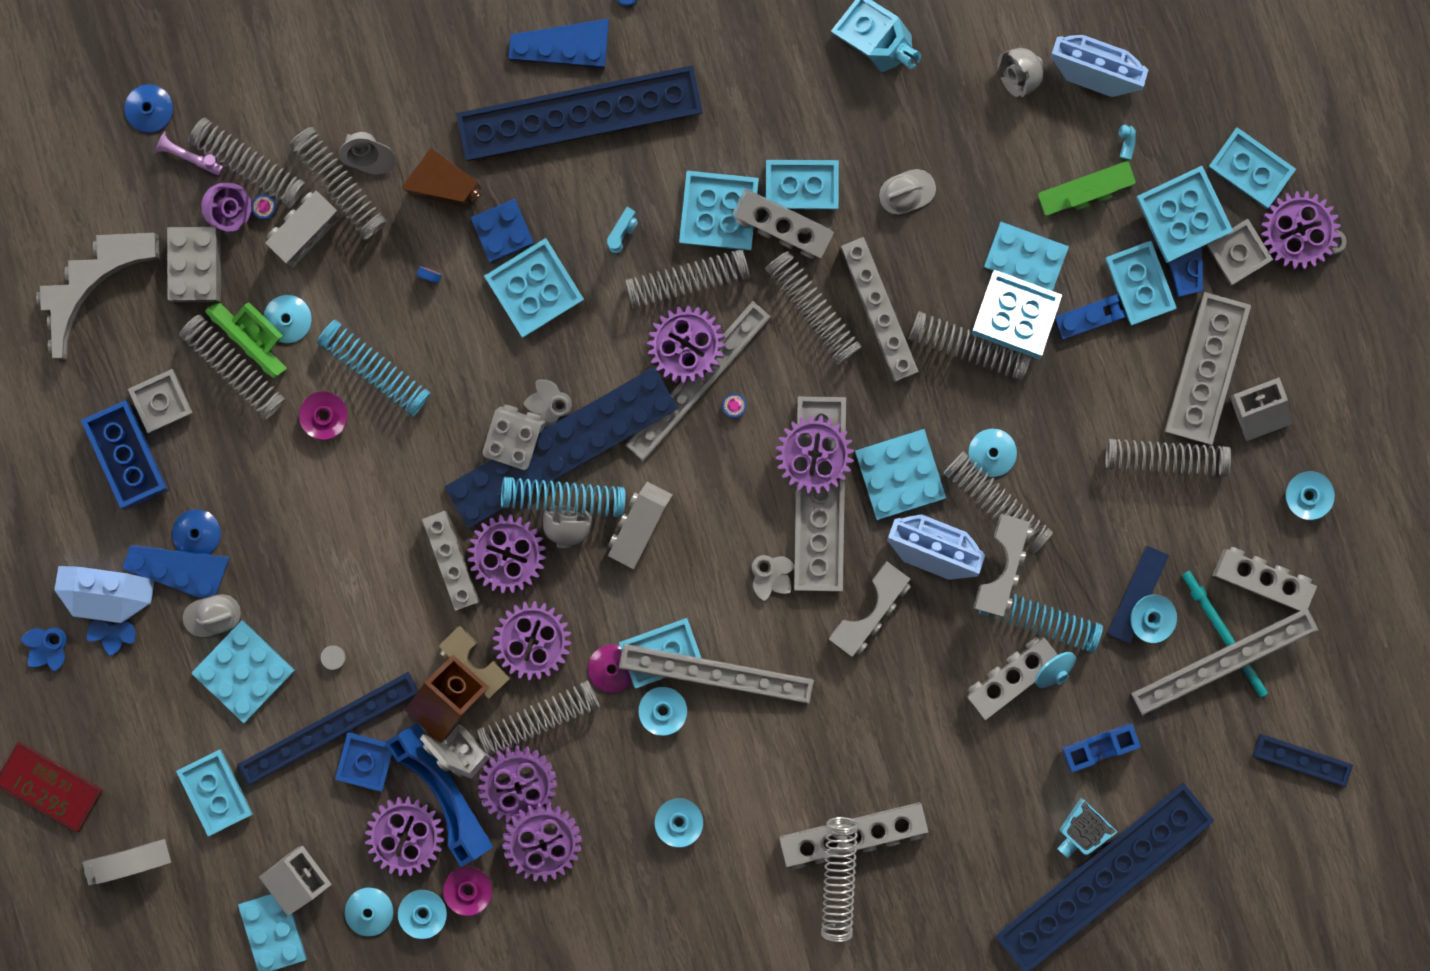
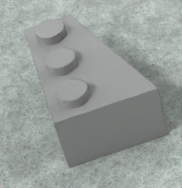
M646 482L639 494L634 493L628 506L632 507L629 515L623 514L618 524L621 530L618 535L613 534L607 546L611 548L608 556L634 569L673 494L649 482Z

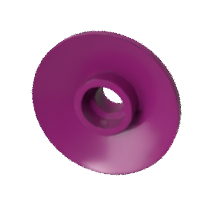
M326 391L316 392L308 396L303 401L299 411V421L303 430L311 437L320 440L336 437L345 428L348 419L347 408L342 399ZM324 411L329 414L328 419L325 421L320 418V414Z
M619 645L603 646L597 649L589 660V678L594 686L603 692L617 693L625 690L632 683L629 671L619 668L622 653ZM613 664L616 666L614 674H610L607 671L608 665Z
M459 868L453 871L445 881L443 888L444 899L449 908L460 915L470 916L478 914L487 907L491 900V882L487 875L477 868ZM471 886L473 893L470 895L466 894L464 887Z

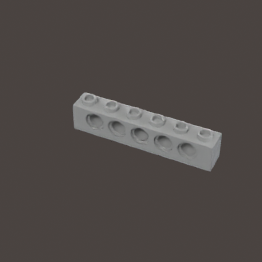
M864 237L842 245L840 250L894 383L917 374L919 371Z
M920 802L853 818L858 823L857 831L861 833V839L855 847L857 850L862 849L863 852L876 850V845L886 843L887 847L901 843L900 839L908 837L910 841L924 838V833H928L923 807ZM899 819H905L908 822V827L903 832L895 829V823ZM835 824V825H831V826H837V825H838V826H845V827H849V828H852V827H853V826L846 825V824ZM826 825L779 836L786 867L791 866L792 870L806 867V862L814 860L816 864L826 862L825 858L828 855L825 853L827 848L824 846V840L830 834L826 831ZM882 825L885 830L884 834L878 838L872 836L871 829L873 826ZM832 835L837 840H848L847 836ZM804 842H810L814 845V850L809 855H805L800 851V846ZM837 843L836 847L838 848H847L851 846L845 843ZM844 850L828 851V853L832 855L851 854L850 852Z

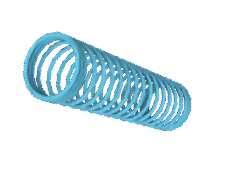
M333 320L322 332L317 340V344L321 347L325 346L326 351L332 349L331 355L338 354L337 360L345 358L344 365L351 362L350 370L357 367V375L363 372L362 379L369 377L368 383L372 384L375 382V389L381 387V393L388 391L387 398L394 395L393 403L401 399L399 407L402 408L407 404L405 412L411 416L416 415L428 400L431 392L424 389L410 405L415 395L422 388V385H420L414 394L401 405L416 381H413L408 389L395 400L403 385L410 378L407 376L402 384L389 396L403 371L383 391L384 386L396 371L397 366L377 386L381 376L391 364V362H388L382 372L371 381L373 374L385 359V357H382L376 367L364 377L367 369L379 352H376L370 362L358 372L364 359L373 348L371 347L364 357L352 367L355 359L366 346V343H364L358 352L346 362L350 352L360 341V338H358L349 351L339 358L344 347L353 338L354 333L348 337L338 351L333 353L338 342L348 331V328L345 329L337 341L327 349L329 342L342 326L339 321Z
M513 477L503 478L501 489L502 508H508L510 505L513 481V509L515 508L519 482L521 483L520 509H523L527 482L529 485L528 510L531 509L532 492L536 482V510L539 508V497L542 484L544 483V511H546L550 484L552 485L551 511H554L555 495L559 484V512H562L563 494L567 484V513L570 511V499L574 486L576 493L575 514L578 510V498L581 487L583 488V515L585 514L586 497L589 487L591 489L590 515L593 514L594 496L597 487L599 492L598 516L601 513V500L605 488L607 496L605 516H608L609 499L612 489L614 491L613 517L621 518L624 513V487H617L615 489L612 486L608 492L606 485L603 486L602 490H600L599 485H596L593 490L591 484H589L585 491L583 483L577 489L576 483H573L570 488L568 482H566L562 488L559 481L554 489L552 481L546 487L544 480L541 481L539 486L538 481L535 479L531 486L530 480L526 479L523 486V481L519 478L515 486Z
M1016 594L1010 598H1014V604L1008 624L1011 623L1014 613L1022 600L1016 627H1018L1027 604L1029 603V608L1023 630L1026 628L1030 615L1037 605L1030 632H1033L1039 614L1044 608L1041 625L1037 634L1041 633L1043 624L1051 611L1048 629L1045 634L1046 638L1059 612L1057 626L1052 639L1055 640L1059 626L1066 615L1064 630L1060 638L1061 643L1069 623L1074 617L1067 645L1070 644L1073 633L1081 620L1079 634L1074 647H1077L1081 634L1088 623L1082 651L1087 643L1086 651L1091 654L1095 652L1102 635L1103 625L1096 622L1091 627L1090 620H1087L1083 625L1082 617L1076 622V616L1072 615L1068 620V612L1064 613L1061 617L1060 609L1054 614V609L1051 607L1046 613L1045 604L1039 609V603L1035 602L1031 608V599L1027 600L1024 605V597H1020L1017 603ZM979 610V614L984 616L989 615L988 612ZM1006 612L1004 613V616L1001 618V622H1003Z

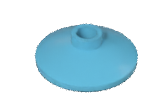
M283 295L273 299L267 305L263 315L283 335L279 341L281 343H294L301 340L308 333L312 322L311 312L307 304L300 298L292 295ZM285 314L290 315L288 323L282 321V317Z
M987 429L981 431L973 438L969 446L968 455L971 457V464L977 462L975 470L982 467L980 474L988 473V477H997L1007 473L1013 467L1017 457L1015 442L1006 432L999 429ZM991 448L997 449L998 455L996 457L989 455Z
M1307 471L1296 475L1289 482L1286 489L1288 507L1296 516L1303 519L1313 520L1323 517L1330 511L1334 503L1335 493L1331 482L1327 477L1318 472ZM1310 491L1312 493L1311 500L1305 499V492Z
M1161 595L1143 597L1136 603L1131 613V627L1138 638L1149 643H1158L1167 639L1174 631L1177 623V613L1174 605L1170 600ZM1152 613L1153 620L1149 622L1148 616Z
M1064 652L1049 660L1036 675L1035 684L1037 687L1047 688L1055 684L1060 685L1069 678V672L1076 662V656L1072 652Z
M657 687L650 690L644 695L639 705L641 723L648 731L656 735L664 736L675 733L682 727L687 717V706L684 698L676 690L669 687ZM661 706H665L668 709L666 715L659 714L658 709Z
M682 798L671 799L665 802L657 811L655 829L660 839L666 844L673 847H685L695 842L700 836L703 829V817L701 811L693 802ZM676 818H682L684 824L676 826L674 823Z
M363 888L356 891L350 896L345 906L347 924L354 932L362 936H375L382 933L388 928L393 918L391 900L384 892L376 888ZM365 909H370L372 911L371 917H366L364 915Z
M428 890L411 892L402 900L398 909V920L402 929L408 935L418 939H426L436 935L443 928L447 918V910L443 900L437 894ZM425 909L428 913L427 917H420L419 910Z

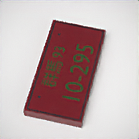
M17 742L0 771V789L75 832L80 831L103 789L21 742Z

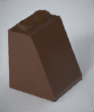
M432 148L428 150L402 186L406 193L411 196L468 207L470 203L474 205L482 194L480 192L481 186L476 180Z
M452 655L424 682L405 711L441 743L456 728L489 686Z

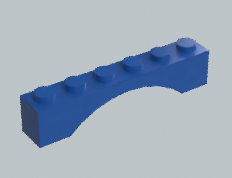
M417 722L385 743L396 761L416 773L437 797L447 823L448 847L460 867L493 848L478 823L476 816L466 803L462 793L452 780L450 773L440 768L436 763L438 759L430 755L423 748L425 744L420 737L423 734L426 735V733Z

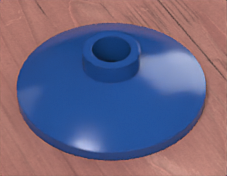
M139 86L126 99V118L135 129L141 132H157L163 129L172 118V100L168 93L158 86ZM146 103H150V111H144L143 106Z
M196 509L187 511L178 517L173 526L172 537L179 551L210 554L220 542L221 529L218 521L212 514ZM193 529H197L199 531V536L197 538H193L191 536V531Z

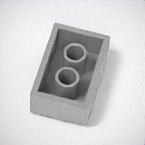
M317 191L314 193L309 192L301 200L302 205L297 211L291 210L284 218L285 223L280 228L275 227L267 235L268 240L265 243L292 268L343 217Z
M167 227L168 301L172 303L221 302V237L219 229L215 227Z

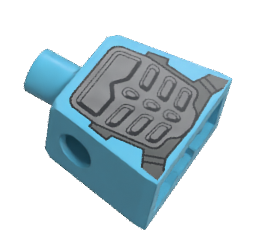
M1080 798L1059 829L1067 838L1057 849L1067 858L1077 848L1083 854L1088 855L1115 835L1117 831L1084 799Z

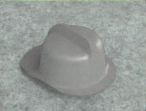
M367 132L347 134L345 143L339 151L340 160L344 164L374 175L389 172L396 162L394 152L389 147L376 142L375 138Z
M919 169L909 170L884 182L879 193L880 203L885 210L892 214H905L930 203L935 196L936 185L932 176L926 171Z
M224 594L197 600L189 604L185 609L183 624L187 631L198 637H209L223 633L235 627L239 622L241 615L240 606L234 598Z

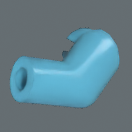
M1122 125L1118 134L1119 137L1124 138L1119 158L1131 161L1135 148L1136 130L1131 125L1129 127Z

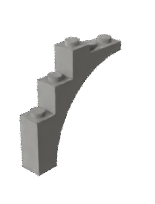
M156 233L96 235V241L93 242V254L97 256V259L68 261V267H65V279L69 281V285L40 286V292H37L36 296L37 305L41 307L42 311L51 312V316L47 317L48 330H51L52 339L48 341V352L52 354L53 359H67L68 339L73 321L81 305L92 290L107 277L125 267L139 262L160 259L159 235Z

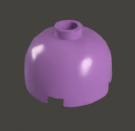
M233 183L215 184L203 196L201 202L202 214L205 221L212 227L226 232L236 231L239 229L238 227L249 219L251 200L239 185Z

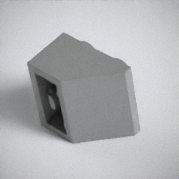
M1280 378L1229 396L1246 441L1292 424L1288 399Z
M303 846L295 848L258 877L287 916L313 900L332 885Z

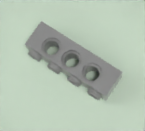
M744 188L732 213L737 218L736 223L746 228H749L750 225L759 228L757 233L769 239L773 235L780 239V244L790 249L794 245L802 249L801 254L811 259L814 256L822 258L834 233L831 229ZM759 209L766 211V217L762 221H756L754 218L755 212ZM782 219L787 220V228L784 231H777V222ZM802 230H808V239L803 242L798 241V233Z
M443 511L422 519L455 611L479 603V597L448 512Z
M1231 547L1230 550L1223 549L1212 575L1213 577L1296 611L1309 608L1317 588L1316 585L1311 584L1312 579L1298 574L1297 578L1289 575L1290 570L1276 565L1275 569L1266 565V560L1257 556H1253V559L1243 556L1245 552L1235 547ZM1241 563H1245L1249 569L1247 575L1243 577L1237 571ZM1263 572H1267L1271 576V581L1266 586L1260 582V576ZM1286 581L1291 582L1293 585V591L1289 595H1286L1282 590L1283 584Z
M1036 636L1025 644L1027 649L1021 654L1016 651L1006 659L1008 664L1001 669L999 666L995 667L987 674L989 678L982 684L978 681L968 689L970 693L966 697L984 720H987L1032 685L1040 669L1049 660L1058 655L1045 637L1038 639ZM1029 655H1035L1038 663L1036 667L1030 669L1026 666L1025 660ZM1014 669L1018 672L1019 678L1015 683H1009L1006 679V674ZM995 684L999 687L1000 692L996 698H990L987 695V689L990 685Z

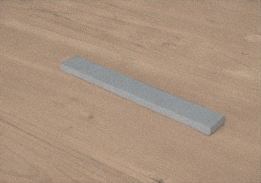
M752 301L724 333L726 339L720 341V343L725 344L726 349L719 352L725 357L717 358L716 361L720 364V367H711L714 374L705 372L706 380L698 376L696 384L692 382L691 378H688L686 385L681 381L671 393L679 409L634 434L625 446L639 459L644 461L771 316Z
M1305 608L1131 694L1143 716L1318 631V628L1308 608Z
M623 644L619 668L808 704L814 682L810 678L629 644Z

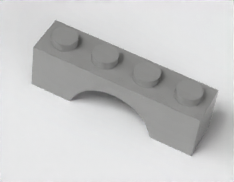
M1000 514L993 538L1000 543L1005 551L1006 566L998 579L979 586L974 609L1002 617L1005 612L1009 613L1013 600L1009 598L1011 589H1016L1019 575H1016L1018 565H1023L1026 552L1022 551L1024 543H1029L1033 528H1029L1030 522Z
M886 561L872 579V583L877 591V603L873 612L860 621L842 620L828 639L853 657L855 653L860 655L867 646V643L864 642L869 634L872 636L876 634L882 625L879 623L880 619L884 614L888 617L896 607V604L893 603L898 595L903 597L911 585L908 584L910 578Z

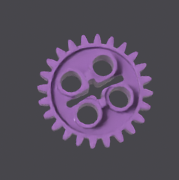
M1296 191L1292 199L1287 193L1285 195V202L1279 198L1276 200L1278 207L1270 205L1269 209L1273 214L1265 213L1264 218L1269 222L1261 224V227L1267 229V231L1261 233V237L1268 238L1263 244L1272 247L1268 252L1270 255L1277 254L1275 262L1284 259L1283 267H1286L1291 262L1293 270L1297 268L1298 264H1301L1303 270H1306L1307 263H1310L1315 268L1317 259L1324 263L1325 258L1323 255L1331 256L1333 254L1329 247L1337 248L1338 246L1333 239H1339L1340 234L1334 232V230L1339 229L1341 225L1334 224L1333 221L1338 219L1339 216L1330 215L1334 207L1325 208L1326 199L1320 203L1317 202L1318 194L1310 199L1308 191H1306L1304 197H1300L1299 192ZM1303 210H1311L1314 213V219L1311 221L1304 220L1301 216ZM1282 218H1287L1292 226L1284 230L1279 227L1278 221ZM1316 222H1321L1320 226L1307 229L1304 236L1296 233L1284 240L1280 239L1282 235L1295 232L1298 225L1301 228H1306ZM1313 232L1321 233L1323 241L1320 243L1312 242L1310 234ZM1292 240L1297 241L1300 244V250L1291 252L1287 248V243Z
M687 306L685 312L680 307H677V314L675 315L668 310L669 318L666 319L660 316L663 323L661 325L654 323L653 325L657 332L649 333L654 338V341L647 342L650 347L654 348L648 352L650 356L655 357L651 363L659 365L656 370L659 373L664 372L666 379L672 376L674 383H677L681 378L682 383L686 385L688 378H691L692 382L696 384L698 376L706 380L705 372L713 375L714 372L711 367H720L716 360L717 358L725 357L719 352L726 349V345L720 343V341L726 339L725 335L718 334L723 328L721 325L714 326L717 320L715 317L709 319L710 314L708 311L701 315L699 307L695 309L694 313L690 306ZM683 324H688V331L684 334H679V327ZM672 333L685 343H690L696 350L705 354L704 357L699 356L688 347L684 348L680 342L670 338L669 335ZM701 337H709V341L705 346H698V341ZM668 345H676L675 351L673 353H665V349ZM688 357H695V363L692 366H685V361Z
M810 415L809 422H805L803 417H801V425L799 426L791 422L793 430L790 431L785 428L784 432L787 438L779 437V440L784 444L783 446L776 447L778 451L782 452V455L776 456L775 459L782 460L783 462L777 468L786 470L782 478L790 476L789 485L797 482L798 491L803 486H806L808 494L812 487H815L817 494L820 493L822 486L828 492L830 483L838 487L836 479L845 480L846 478L842 472L851 471L846 466V463L854 462L853 459L848 457V454L853 453L854 450L847 449V445L852 440H844L843 438L848 432L843 431L840 433L838 431L841 426L840 423L835 427L831 426V418L827 423H823L822 415H820L818 422L814 421L813 415ZM816 433H819L818 453L821 454V457L816 459L814 475L810 476L809 470L812 457L808 455V451H813ZM801 434H808L812 439L811 445L808 447L800 446L798 437ZM825 438H832L835 441L836 446L833 451L823 449L822 441ZM804 458L808 464L807 469L804 471L796 470L794 467L795 459ZM828 462L831 465V473L821 475L818 471L819 463Z
M499 515V522L497 523L493 518H490V526L484 523L481 524L484 529L483 532L474 531L478 539H470V542L475 544V548L467 550L474 553V557L469 558L468 561L475 562L476 564L471 568V571H479L476 579L485 578L483 586L491 582L492 591L501 586L502 593H505L506 587H509L511 592L514 593L516 585L521 590H524L523 582L526 581L532 585L530 577L539 578V574L535 570L537 568L544 569L539 560L546 559V556L540 555V551L545 550L546 547L539 546L538 544L543 540V537L536 538L534 536L538 531L537 528L529 530L531 522L522 525V517L513 522V515H509L507 521L504 520L502 515ZM499 531L504 532L507 537L503 545H497L493 539L495 533ZM520 540H526L529 543V550L525 554H520L516 549V544ZM487 545H492L502 550L510 547L512 554L526 558L527 563L513 558H507L505 561L503 560L504 555L487 549ZM489 554L496 555L498 563L494 568H489L485 564V558ZM513 562L519 564L521 568L519 575L515 577L509 575L507 570L509 564Z
M536 601L533 602L532 608H529L527 602H523L522 610L515 605L514 614L507 610L506 615L508 619L500 618L499 621L503 626L495 627V630L500 632V636L493 637L494 640L499 641V645L493 647V649L501 650V653L496 658L505 659L502 667L512 666L510 674L518 670V678L527 673L528 680L532 679L534 673H536L538 679H541L543 671L547 676H550L549 668L551 667L558 671L559 667L556 663L566 662L561 657L562 654H570L565 649V645L572 644L571 641L565 640V637L571 634V632L564 631L563 629L568 625V622H559L563 615L560 614L555 617L553 615L555 612L554 607L546 611V603L541 608H538ZM522 618H527L531 622V629L528 632H522L518 627V623ZM540 620L541 624L536 634V640L539 643L532 646L528 661H524V656L529 646L526 637L532 636L536 621ZM545 626H550L554 630V637L551 640H546L541 635V630ZM515 641H519L524 647L520 655H515L511 652V644ZM537 649H542L546 652L547 657L543 663H538L534 660L533 654Z
M518 745L515 747V752H511L509 747H506V754L504 755L497 751L498 758L490 757L491 765H483V770L486 773H479V779L482 781L478 782L477 785L478 789H481L478 792L479 797L484 798L482 800L483 806H489V814L496 811V818L498 820L505 815L506 823L510 821L512 816L519 819L520 809L528 813V805L533 810H537V804L540 803L542 809H545L544 804H552L548 796L553 797L556 795L552 789L557 787L556 781L552 780L556 775L554 771H550L552 769L551 763H546L545 755L538 758V750L530 754L529 747L527 746L523 752H520ZM524 767L532 768L527 774L520 772ZM500 774H508L505 780L497 779V776ZM519 782L520 786L515 787L514 783ZM530 789L538 790L533 796L526 794ZM511 795L514 797L510 802L502 801L506 796Z
M410 796L407 797L405 803L402 802L401 797H397L396 804L390 799L387 801L388 808L383 805L379 806L381 814L377 812L372 813L376 821L367 822L369 826L373 827L372 830L365 831V834L371 836V839L367 840L365 844L373 845V848L368 853L377 854L373 860L374 862L380 859L383 861L381 869L389 865L390 874L395 869H398L399 876H402L404 869H407L409 876H411L413 868H416L421 873L422 864L428 868L431 866L429 858L437 860L438 857L434 851H442V848L437 845V842H443L445 839L438 836V833L444 831V828H437L441 818L433 819L436 810L428 812L429 804L427 803L421 807L419 798L414 804L411 803ZM394 814H400L404 818L403 826L397 827L392 823V816ZM413 816L414 820L408 831V836L411 839H407L404 842L400 856H396L397 849L402 840V836L399 833H403L406 830L409 817ZM416 823L425 824L427 828L425 835L416 834L414 830ZM385 837H391L395 840L394 849L390 850L384 847L383 840ZM412 845L418 849V856L416 858L407 856V846Z
M538 803L537 810H533L528 805V813L520 809L519 819L514 816L511 817L514 825H506V829L510 833L503 834V838L507 841L502 843L503 849L507 850L504 855L505 858H511L509 866L517 865L515 868L517 874L524 870V878L527 879L532 874L534 881H537L540 875L544 882H546L547 875L550 874L555 880L556 872L558 871L565 875L564 867L572 869L573 866L570 859L578 860V856L574 852L581 851L580 845L576 844L581 842L582 839L580 835H576L580 830L578 826H574L576 823L575 819H568V811L560 814V806H557L552 811L550 803L547 804L545 809H542L541 804ZM549 823L556 825L552 831L544 830L545 825ZM524 832L533 833L529 839L520 838ZM543 839L545 845L541 846L539 840ZM556 845L563 846V850L559 853L551 851ZM535 853L541 855L537 861H530L528 859L530 855Z

